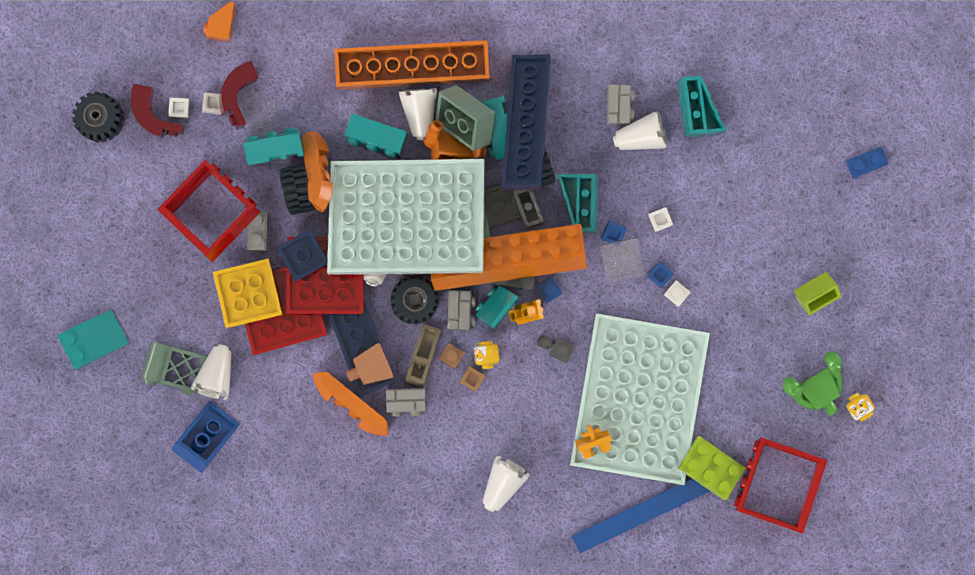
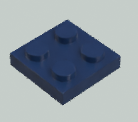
M310 229L277 248L295 282L326 266L328 262Z

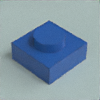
M608 220L601 239L619 246L627 229Z
M659 262L647 277L662 289L674 273Z
M553 277L536 287L546 304L563 294Z

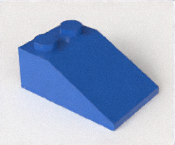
M209 401L177 440L172 451L203 473L240 423Z

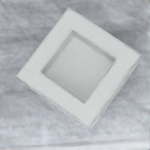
M204 92L202 113L221 115L219 108L220 94Z
M170 98L168 117L188 119L190 100L186 98Z
M666 207L648 214L655 232L673 226Z
M676 280L664 296L679 307L691 292Z

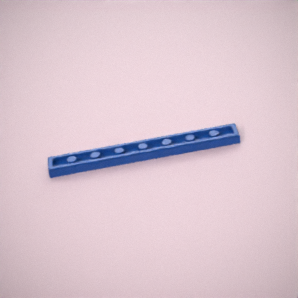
M690 479L684 485L679 484L572 535V538L579 553H582L710 491L695 480Z

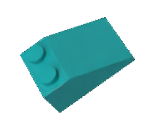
M494 286L487 295L490 297L487 302L484 303L482 301L475 310L478 312L476 317L492 330L498 326L518 301V297L502 286L498 288Z
M112 310L57 335L75 370H80L129 344Z

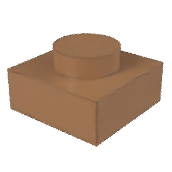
M448 343L439 360L456 369L465 352Z
M469 366L459 383L476 393L486 376Z

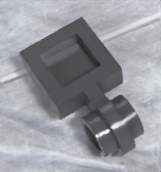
M544 335L537 340L539 347L546 350L549 347L552 348L549 356L566 364L575 346L559 338L555 345L551 343L552 339Z

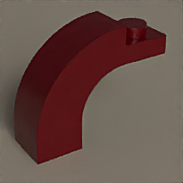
M252 61L241 64L232 70L220 90L219 108L221 115L229 113V122L231 126H235L236 130L242 129L246 125L237 103V94L242 88L256 83L259 78Z
M133 84L131 107L139 124L149 133L163 138L164 131H167L166 135L178 137V134L183 135L185 128L183 125L161 121L154 116L151 109L154 89Z

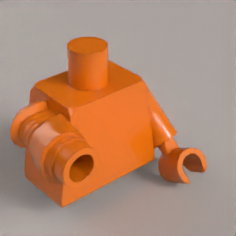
M434 120L428 125L427 135L423 138V142L430 148L431 160L485 158L487 148L482 147L475 151L471 150L443 130V124L440 121Z

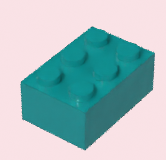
M351 114L345 138L352 146L360 147V145H363L370 152L378 153V151H382L386 157L396 159V157L401 158L408 134L407 131Z

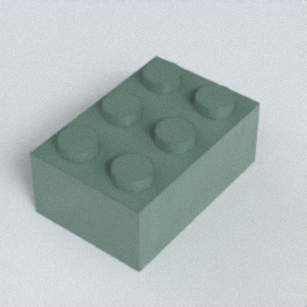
M457 85L440 91L436 120L443 124L442 129L473 151L491 144L495 112Z

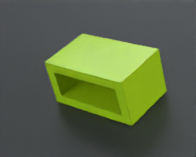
M827 272L793 290L798 303L808 316L842 297L837 284Z

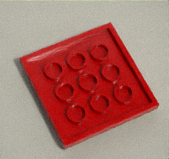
M287 237V242L295 237ZM315 237L328 259V237ZM326 265L295 282L287 268L286 314H364V274L328 275Z
M287 267L272 271L283 315L245 324L253 356L328 335L322 314H286Z

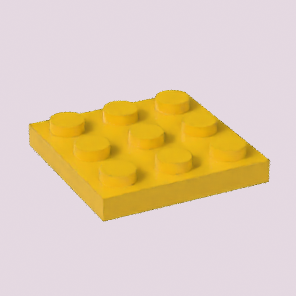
M269 258L213 272L226 329L283 315Z

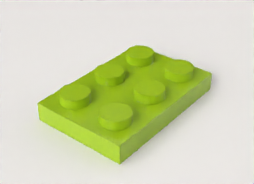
M701 436L696 437L678 467L680 471L724 501L728 499L746 469Z

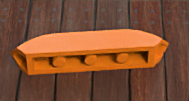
M310 131L306 132L302 137L305 168L308 178V195L312 205L323 213L330 201L333 183L329 182L330 175L327 171L329 163L326 156L329 150L325 139L318 132Z
M312 373L317 390L327 402L334 397L335 400L333 402L341 408L344 406L350 410L348 414L355 420L359 418L362 420L358 425L359 428L374 435L388 436V422L384 417L330 373Z

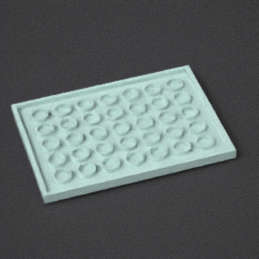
M484 159L331 161L330 182L333 183V189L329 202L328 275L483 273Z
M596 314L570 465L684 485L686 474L680 471L678 467L692 443L710 333ZM587 425H591L592 429L599 427L601 432L608 430L612 439L610 442L611 451L601 453L599 446L592 448L594 456L584 459L582 453L578 451L575 440L581 439V433L588 431Z

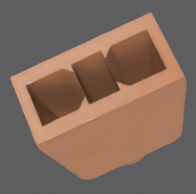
M380 343L354 358L353 361L356 367L346 371L350 382L361 378L363 385L394 378Z

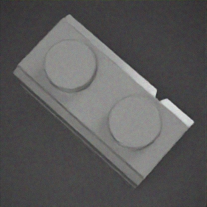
M608 85L606 125L627 126L630 124V121H634V110L631 109V102H634L635 91L631 90L630 85Z
M260 212L248 225V251L268 252V212Z
M448 291V330H471V326H475V315H471V307H475V296H472V291Z
M425 388L386 390L387 413H391V417L403 416L405 412H410V416H422V412H426Z

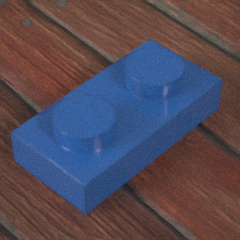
M882 146L846 160L852 178L889 164Z

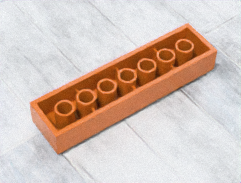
M487 40L334 49L337 90L490 82Z
M581 224L484 238L483 273H431L434 290L588 269Z

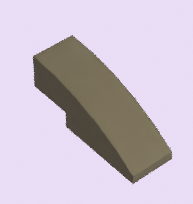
M423 324L405 378L406 384L419 388L424 387L441 329Z

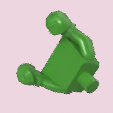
M830 351L824 355L827 368L801 384L792 377H786L782 383L783 390L794 398L798 405L809 410L814 409L815 411L824 407L829 416L839 411L833 400L840 397L839 393L842 390V375L840 372L842 360L836 352Z

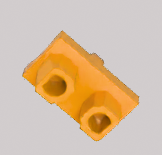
M535 300L514 306V310L509 311L511 322L516 321L517 325H522L544 319L542 314L543 308L540 306L541 301Z
M587 425L588 431L581 433V439L575 440L578 451L582 453L584 459L594 456L592 448L599 446L601 453L611 451V436L608 430L601 432L599 427L592 429L591 425Z

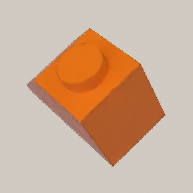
M234 2L226 4L208 18V23L205 22L203 33L206 34L207 39L230 42L236 8Z

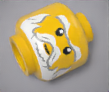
M493 341L478 342V345L474 347L475 364L482 365V369L494 368V364L500 361L498 345L493 344Z
M856 393L848 398L850 402L846 407L855 421L860 420L863 422L874 415L875 406L867 394L860 395Z

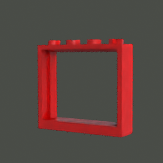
M204 160L157 210L213 263L260 214V211L256 208L258 204L251 197L246 199L243 196L245 192L238 185L235 188L231 185L232 179L226 174L222 176L219 173L221 169L216 164L210 165ZM212 174L247 209L208 248L174 213Z
M761 437L759 441L755 440L752 451L755 453L753 459L749 458L746 466V469L749 470L747 477L743 476L740 488L743 489L741 495H737L733 505L736 506L735 511L803 534L828 460ZM764 445L816 463L796 525L743 507Z

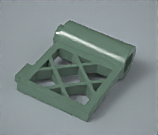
M151 341L141 378L144 379L146 384L155 386L156 382L182 389L181 393L192 396L193 392L197 393L198 389L195 388L193 391L190 387H186L182 379L191 374L196 378L194 372L200 371L207 356ZM172 351L181 353L184 361L174 366L170 359ZM184 354L189 355L191 357L186 359ZM193 357L202 359L201 366L193 371L188 360ZM169 362L172 365L170 369H168ZM186 362L191 372L180 377L176 367ZM174 369L179 379L174 382L164 381L166 373ZM178 381H181V383H182L183 385H179V384H175V383H177Z

